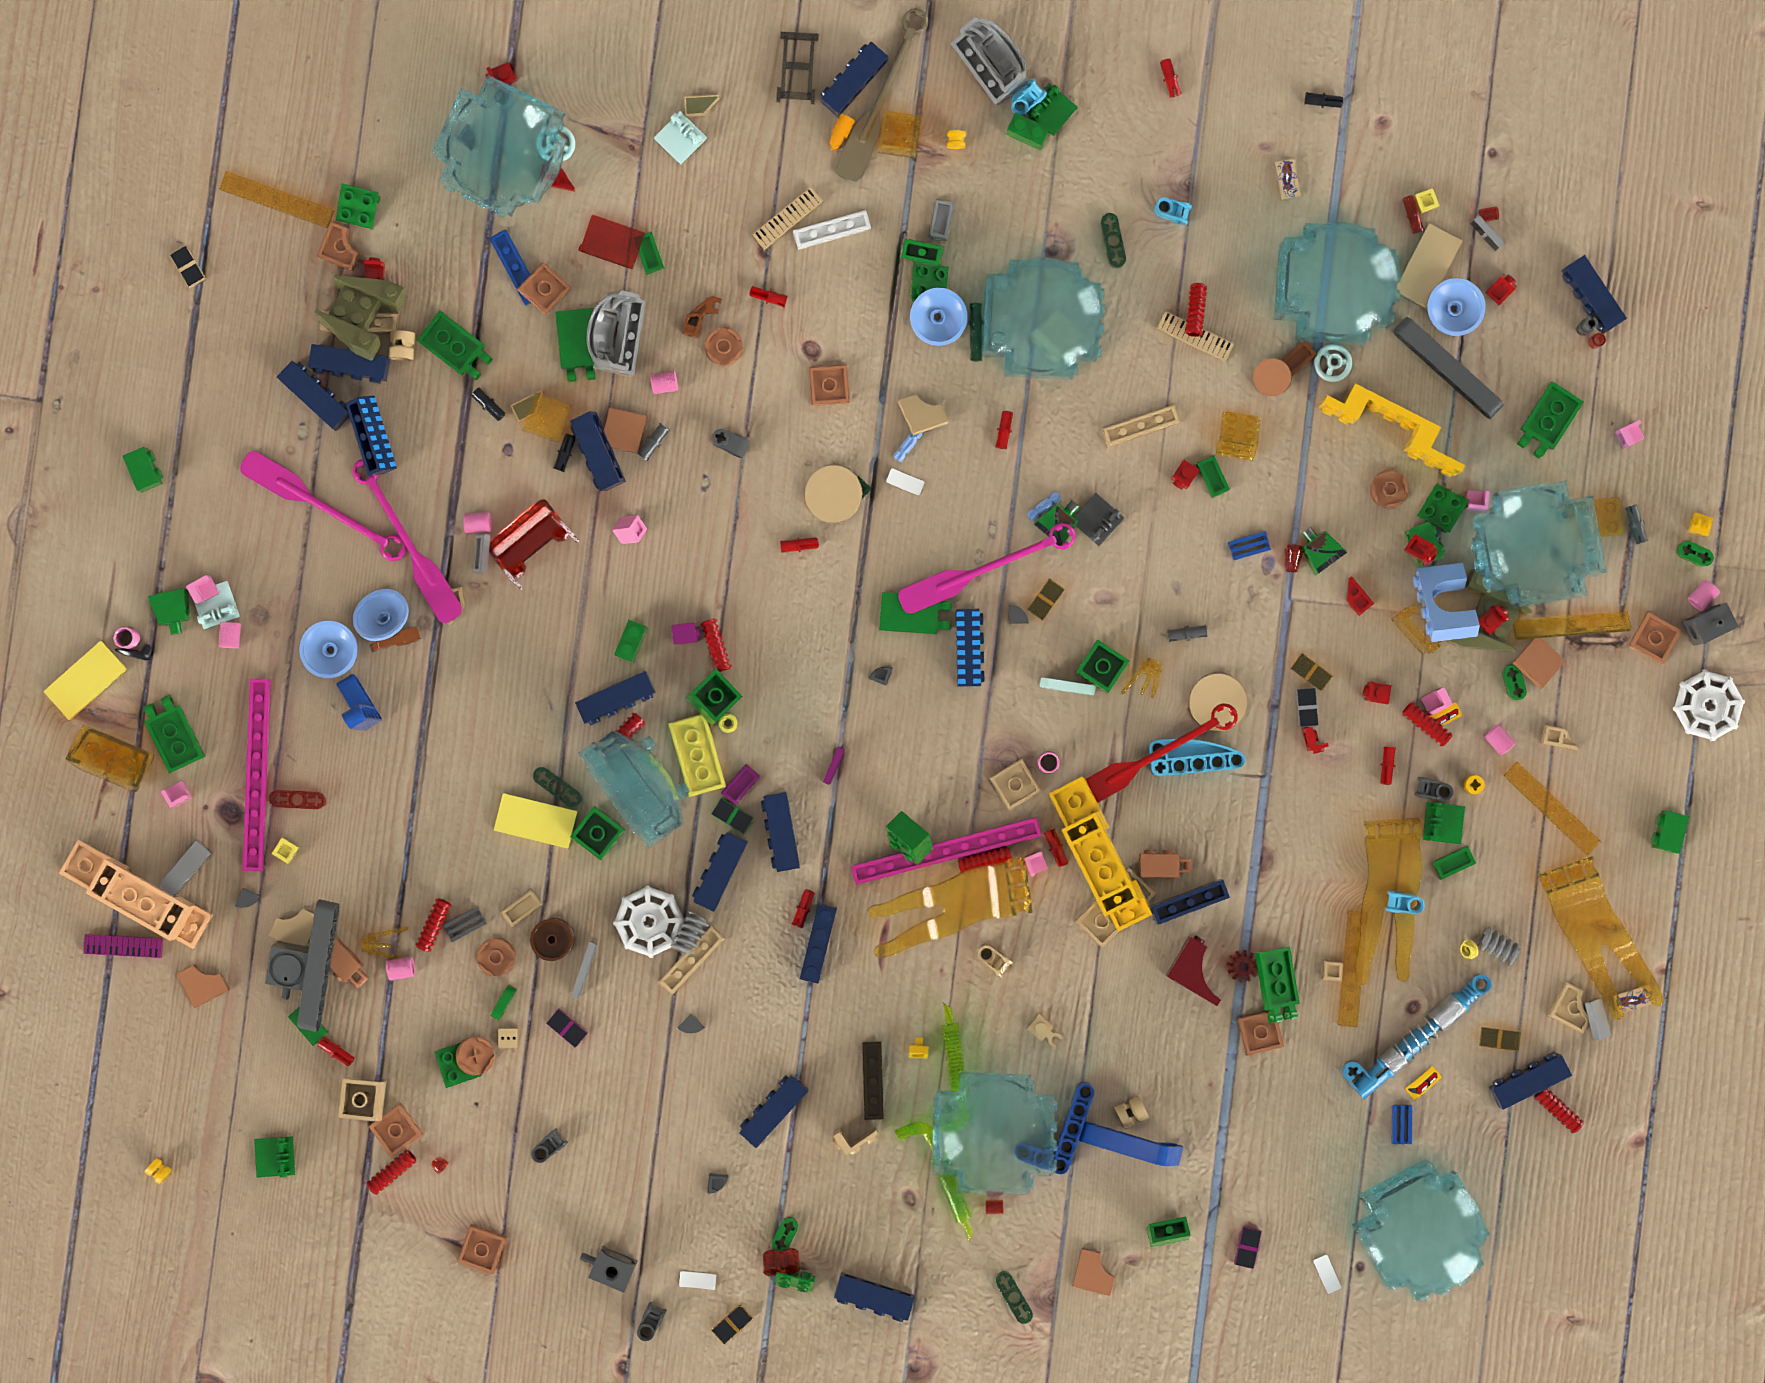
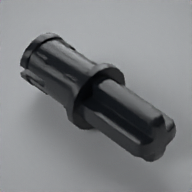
M1306 92L1304 105L1321 106V108L1324 106L1341 108L1343 97L1325 95L1324 92L1323 94Z
M480 387L472 393L471 396L483 406V410H487L497 421L503 419L505 412Z
M565 434L560 450H557L559 453L553 469L565 472L569 457H572L570 453L576 439L574 435Z

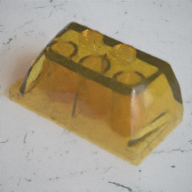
M82 725L65 759L81 771L129 791L137 792L155 755L91 727Z

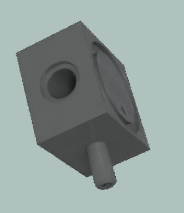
M1727 603L1714 605L1682 621L1693 646L1705 644L1739 627Z
M277 941L271 946L265 984L283 987L281 997L283 1000L289 999L290 989L301 991L303 989L309 946Z
M604 1246L600 1249L597 1258L582 1253L580 1260L593 1265L588 1277L589 1279L623 1293L638 1262ZM609 1267H615L617 1272H612Z

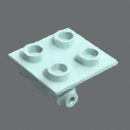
M680 111L678 114L675 113L671 116V121L654 139L681 165L707 137Z
M228 581L216 584L219 591L218 595L201 604L195 603L199 615L197 619L199 623H202L203 629L240 617Z

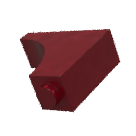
M1196 935L1194 938L1188 936L1166 976L1218 1006L1221 999L1211 992L1203 976L1202 962L1207 946L1204 945L1205 941Z

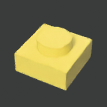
M1433 188L1414 195L1420 214L1439 207Z
M282 837L272 854L289 864L300 847Z

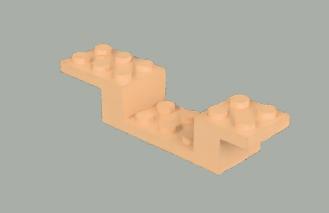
M77 840L59 874L88 889L86 894L169 941L176 939L192 949L195 948L213 914L181 896L173 897L129 872L130 867L86 842Z

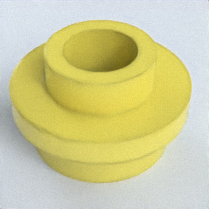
M724 714L719 719V727L723 732L731 733L736 730L738 721L734 715ZM726 720L732 721V725L730 727L725 726Z
M1466 940L1460 946L1461 954L1465 958L1473 959L1478 956V946L1474 941Z

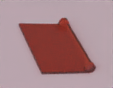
M592 215L583 242L579 246V251L633 269L645 232Z

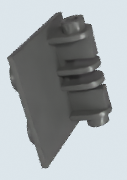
M1097 493L1075 515V518L1079 520L1076 527L1098 546L1103 543L1124 519L1116 508L1114 509Z

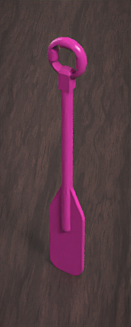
M255 451L250 452L241 463L240 470L244 476L283 499L309 502L380 544V551L383 557L387 560L397 561L405 555L407 548L400 536L389 535L383 538L312 496L297 475ZM392 538L398 544L402 543L403 549L399 550L397 553L399 556L393 557L392 554L389 552L385 553L384 547H387L389 543L388 540Z
M363 459L358 460L353 467L354 479L360 484L369 485L411 554L414 580L437 619L442 623L451 622L462 613L460 602L439 567L415 548L376 481L378 475L366 478V481L361 480L362 477L357 472L358 466L362 467L364 462Z
M1059 523L1052 527L1049 538L973 570H946L907 586L899 592L898 596L902 608L907 613H915L959 594L974 577L1053 545L1061 550L1068 549L1075 542V530L1069 524ZM1062 526L1069 528L1067 532L1069 536H1072V540L1070 543L1066 541L1062 543V546L1056 544L1057 541L1055 536H1053V532L1055 529L1057 531L1062 530Z

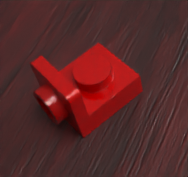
M509 62L492 69L490 67L486 68L488 74H485L488 84H493L495 90L516 82Z
M369 257V260H363L365 265L364 278L384 280L385 264L380 261L381 259Z
M1503 273L1485 293L1500 305L1516 289V281L1509 274L1506 276Z
M1183 460L1171 477V480L1174 481L1172 484L1181 490L1183 488L1187 489L1199 472V469Z
M1414 534L1404 549L1406 553L1422 561L1426 566L1433 562L1437 556V549L1434 544Z
M1492 605L1478 618L1479 625L1488 635H1491L1502 623L1509 619L1507 616L1508 612L1501 605Z
M1368 682L1363 688L1365 701L1388 705L1392 685Z
M1313 727L1302 729L1307 751H1313V754L1324 752V748L1329 747L1328 743L1317 745L1316 741L1319 740L1316 730H1313Z

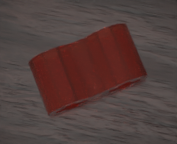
M787 1248L782 1251L769 1250L762 1255L763 1273L767 1276H776L777 1272L795 1274L800 1270L799 1251L795 1248Z

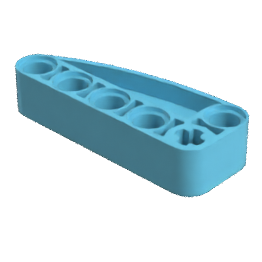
M1176 739L1152 741L1148 746V755L1153 753L1152 748L1155 743H1159L1163 747ZM1190 740L1152 761L1149 765L1153 775L1169 776L1238 769L1244 766L1246 759L1243 753L1232 748L1206 741ZM1235 754L1240 757V763L1236 766L1231 762V758ZM1216 756L1221 759L1219 767L1212 765V759ZM1196 758L1202 761L1200 769L1193 767V761ZM1177 760L1183 763L1181 771L1174 769V763ZM1158 762L1164 765L1161 773H1158V770L1155 771V766H1158Z

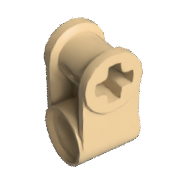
M982 944L977 949L978 958L1001 978L1004 976L1003 973L1008 966L1014 963L988 944ZM985 948L991 950V955L988 958L981 957V951Z

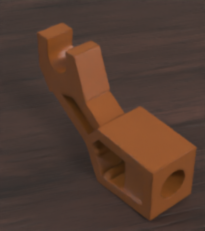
M714 296L708 297L687 314L682 333L697 338L703 323L702 317L706 314H718L719 309L713 308V304L716 302L721 304L722 299ZM691 319H699L697 326L689 325Z
M417 626L400 630L385 640L376 641L370 644L372 652L395 644L403 646L417 642L421 638Z

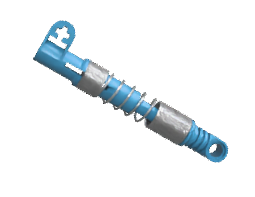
M1483 974L1473 976L1467 983L1468 986L1464 985V989L1461 988L1460 992L1451 993L1440 1005L1428 1013L1431 1020L1424 1017L1427 1021L1425 1026L1422 1027L1417 1023L1419 1029L1409 1030L1410 1034L1402 1037L1403 1040L1398 1044L1394 1043V1048L1390 1047L1385 1053L1380 1055L1377 1063L1367 1072L1358 1063L1350 1061L1342 1066L1343 1077L1365 1100L1389 1077L1393 1078L1406 1065L1408 1066V1061L1411 1058L1415 1059V1055L1418 1052H1423V1048L1426 1045L1430 1046L1431 1043L1428 1039L1430 1036L1438 1039L1437 1030L1445 1032L1455 1022L1460 1020L1469 1011L1470 1003L1473 1004L1474 1000H1478L1477 997L1480 998L1491 989L1492 983L1490 978ZM1478 979H1483L1485 982V987L1482 990L1476 987ZM1349 1067H1351V1068H1355V1067H1356L1355 1073L1358 1074V1075H1359L1361 1072L1364 1073V1074H1363L1356 1082H1354V1083H1352V1080L1355 1078V1076H1354V1075H1348V1073H1349V1069H1348V1068H1349ZM1386 1067V1069H1385L1379 1076H1377V1077L1375 1076V1075L1378 1074L1383 1068Z

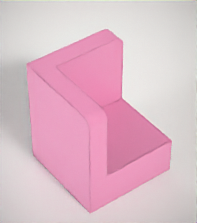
M1640 420L1615 431L1623 449L1644 439L1638 426L1641 424Z
M1467 490L1465 498L1470 501L1464 510L1480 512L1488 510L1490 491Z
M634 515L621 517L612 531L622 544L639 542L647 528L639 516Z
M208 575L186 586L192 599L197 604H201L219 594L214 581Z
M1444 687L1420 699L1429 716L1453 705Z
M183 781L161 791L170 808L177 807L192 798Z
M1042 851L1023 858L1030 876L1048 869Z

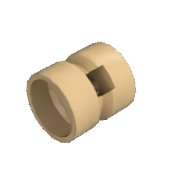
M400 330L390 331L389 342L392 343V346L389 347L388 358L399 361H413L414 349L411 346L415 344V333Z
M1138 1095L1129 1099L1128 1104L1123 1102L1114 1107L1125 1130L1134 1126L1135 1121L1142 1122L1149 1118ZM1129 1109H1131L1134 1115L1130 1118L1128 1117V1114L1126 1112Z

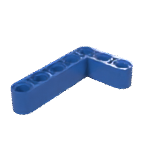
M354 673L337 683L340 692L351 708L342 714L343 720L350 729L366 731L382 721L380 714Z
M1080 1082L1077 1085L1055 1151L1052 1152L1026 1142H1020L1015 1147V1155L1018 1160L1056 1174H1065L1068 1171L1094 1096V1089L1090 1083ZM1082 1087H1089L1090 1093L1087 1096L1080 1095ZM1082 1105L1084 1107L1083 1113L1075 1114L1074 1107ZM1071 1123H1075L1078 1126L1077 1130L1073 1133L1067 1130L1068 1125ZM1063 1142L1071 1143V1148L1068 1151L1061 1149ZM1022 1147H1026L1029 1150L1028 1155L1024 1157L1018 1154L1019 1149ZM1041 1153L1047 1155V1159L1043 1163H1039L1036 1160L1037 1156ZM1056 1161H1065V1166L1062 1169H1057L1055 1167Z
M1090 1122L1084 1123L1079 1137L1080 1142L1160 1166H1179L1183 1146L1175 1143L1154 1142Z

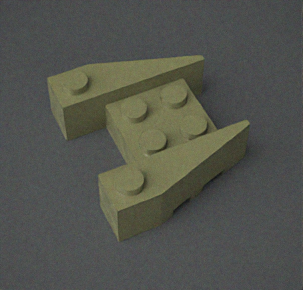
M335 275L336 285L342 291L329 314L316 309L317 319L326 329L336 335L342 343H345L353 353L372 361L381 344L378 335L369 332L368 329L381 306L399 313L407 298L404 287L387 280Z
M1477 568L1471 570L1465 588L1481 595L1475 608L1477 617H1481L1492 605L1497 604L1507 610L1509 619L1502 623L1491 635H1488L1479 626L1477 637L1444 641L1459 648L1514 652L1516 648L1506 645L1505 642L1518 613L1521 612L1527 615L1531 614L1532 610L1493 575Z

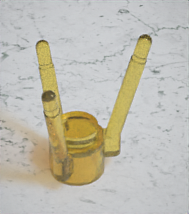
M1148 658L1147 662H1142L1138 671L1121 691V694H1124L1144 670V674L1147 677L1140 694H1144L1151 677H1153L1154 683L1151 698H1154L1159 676L1162 672L1160 670L1162 664L1151 658Z
M404 927L379 933H369L368 936H363L361 939V951L368 952L369 955H378L391 959L402 958L376 951L379 948H392V944L379 943V939H376V937L407 931L408 928Z

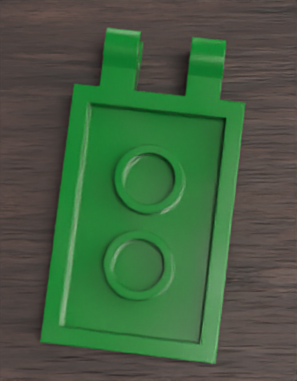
M594 308L555 312L561 369H567V380L569 382L576 381L575 368L586 367V377L588 380L595 379L594 362L587 347V328Z
M441 311L436 314L416 340L461 376L467 372L476 380L481 374L471 366L473 361L479 357L489 365L493 360L482 351L485 347L483 343Z
M1551 381L1520 430L1525 433L1517 445L1524 448L1528 445L1531 438H1534L1541 444L1533 455L1540 459L1548 448L1551 450L1555 449L1584 401Z
M882 592L879 631L937 635V629L950 630V621H938V610L952 611V602H939L918 612L907 613L902 608L898 597L899 593Z
M167 695L161 698L166 709L165 712L157 715L153 703L143 708L149 718L144 723L168 772L172 773L204 758L205 755L181 705L175 707L171 695Z
M1290 947L1255 953L1264 1010H1269L1268 1022L1277 1023L1282 1022L1283 1018L1284 1020L1298 1018L1295 1005L1300 1004ZM1285 1007V1008H1284V1011H1283V1018H1282V1014H1281L1280 1008Z

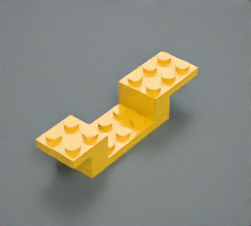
M1356 383L1348 389L1342 402L1327 395L1318 406L1322 409V413L1328 416L1333 414L1339 418L1340 422L1349 425V423L1353 424L1359 420L1366 406L1368 411L1372 413L1379 412L1383 414L1384 419L1390 422L1395 420L1400 423V427L1409 431L1413 430L1403 449L1410 458L1415 460L1419 458L1424 461L1426 466L1430 468L1437 467L1441 469L1442 474L1448 477L1458 475L1465 467L1464 464L1431 448L1441 429L1440 426Z
M1084 776L1049 793L1066 827L1062 829V832L1104 916L1110 915L1117 931H1120L1153 915L1137 881H1131L1106 832V829L1110 827Z

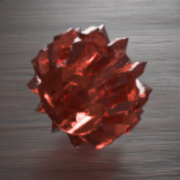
M1237 950L1235 951L1236 958L1232 955L1229 956L1233 962L1226 963L1227 966L1232 967L1227 972L1229 974L1234 973L1232 975L1234 980L1239 976V982L1242 983L1245 976L1249 982L1251 981L1250 974L1254 977L1257 976L1253 972V969L1258 970L1257 966L1254 965L1256 958L1252 959L1254 956L1252 952L1247 956V950H1243L1241 956ZM1240 962L1247 963V967L1245 966L1246 970L1243 971L1238 968Z

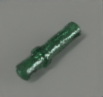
M970 303V321H968V325H970L971 362L982 361V303Z

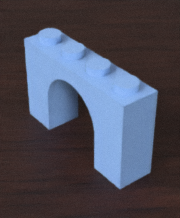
M1463 563L1417 568L1416 576H1413L1414 587L1418 588L1417 600L1418 603L1422 604L1421 616L1422 619L1426 620L1425 631L1427 635H1430L1431 642L1478 636L1480 625L1476 610L1448 612L1439 608L1433 601V598L1439 593L1465 589L1467 577Z

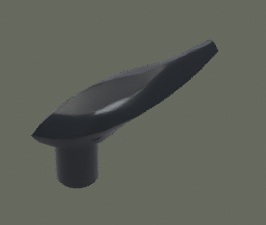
M145 644L141 652L116 648L115 651L146 661L150 660L148 654L152 646Z

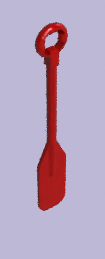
M1219 704L1213 709L1211 720L1138 761L1111 764L1086 778L1085 780L1097 803L1126 788L1143 766L1213 727L1220 730L1231 729L1238 720L1237 711L1230 704ZM1224 707L1230 708L1231 716H1234L1233 722L1225 723V727L1219 725L1220 722L1215 718L1216 711L1224 710Z

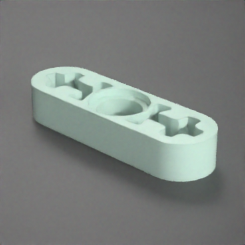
M1042 677L1039 686L1041 688L1094 696L1096 688L1094 685Z

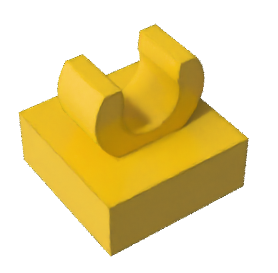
M1693 513L1688 532L1708 537L1714 518Z
M915 1037V1045H909L908 1058L928 1059L929 1046H923L922 1037Z

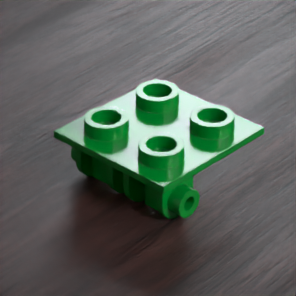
M1048 83L1043 89L1047 92L1046 97L1026 114L1037 123L1050 128L1049 133L1054 136L1078 107L1059 92L1058 86L1055 84L1052 86Z
M341 183L336 220L373 229L376 206L380 202L379 193Z
M914 261L910 299L914 302L921 293L932 288L947 289L949 267Z
M1436 483L1417 517L1427 522L1429 521L1431 524L1439 527L1444 533H1450L1470 500Z
M1427 802L1423 840L1461 844L1465 806Z
M461 1043L434 1051L445 1088L482 1076L481 1074H466L458 1067L456 1051Z
M293 1136L254 1139L256 1178L275 1176L282 1178L295 1175Z
M782 1267L777 1269L774 1283H777L779 1287H795L797 1291L804 1293L812 1291L815 1282V1276L812 1273L802 1272L800 1278V1270L796 1277L794 1276L795 1269H793L792 1276L790 1275V1268Z

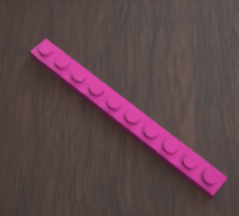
M250 679L243 871H264L271 679Z
M1036 817L933 844V850L918 865L913 861L908 862L903 857V853L853 865L851 869L855 884L858 885L1040 837L1041 832Z

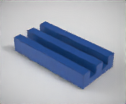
M1266 531L1228 542L1233 561L1271 550ZM1259 537L1263 538V540L1240 546L1237 548H1234L1233 546L1235 544L1256 539ZM1262 544L1265 545L1264 548L1236 556L1237 551Z
M1392 1105V1144H1412V1105ZM1397 1109H1400V1139H1397ZM1405 1109H1407V1140L1404 1139Z

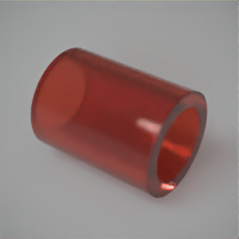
M1498 207L1479 209V216L1485 222L1498 220Z
M1597 333L1588 340V344L1592 349H1597L1606 342V338L1602 333ZM1595 338L1599 339V344L1595 343Z
M985 1200L986 1214H1003V1200Z

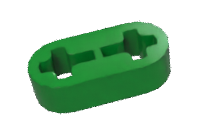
M1686 541L1677 546L1678 556L1701 567L1709 566L1714 560L1713 553L1710 550L1693 542ZM1689 546L1688 550L1694 553L1684 554L1685 551L1682 549V547ZM1697 554H1706L1708 561L1701 562L1702 558L1698 557Z
M1515 665L1506 666L1502 671V677L1508 696L1512 700H1522L1527 694L1522 673ZM1510 668L1512 671H1516V674L1513 675L1514 682L1511 676H1507ZM1514 684H1516L1517 689L1522 690V692L1519 693V697L1517 695H1513V691H1515Z
M508 984L493 1009L491 1017L498 1021L501 1019L517 991L516 988Z
M786 1217L781 1222L772 1241V1247L776 1252L783 1253L789 1248L798 1230V1222L794 1217ZM792 1221L795 1228L790 1229L787 1234L785 1233L786 1225L784 1224ZM782 1236H785L784 1244L786 1246L778 1248V1243L775 1241H780Z

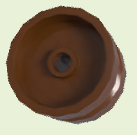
M554 917L538 923L531 932L530 937L533 952L536 956L546 961L562 959L571 952L575 943L574 930L570 924L563 919ZM550 936L555 937V942L550 943Z

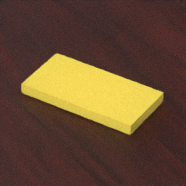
M101 640L43 692L66 718L71 720L128 668Z
M699 714L668 723L689 797L726 787L707 720Z
M503 793L494 831L569 849L570 836L574 830L578 811Z

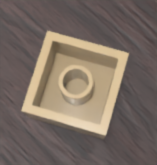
M351 1078L342 1079L338 1118L382 1121L386 1082Z

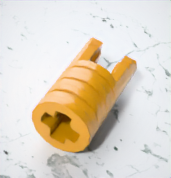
M840 114L832 129L833 134L829 141L832 150L839 149L844 139H847L855 123V120L847 115Z

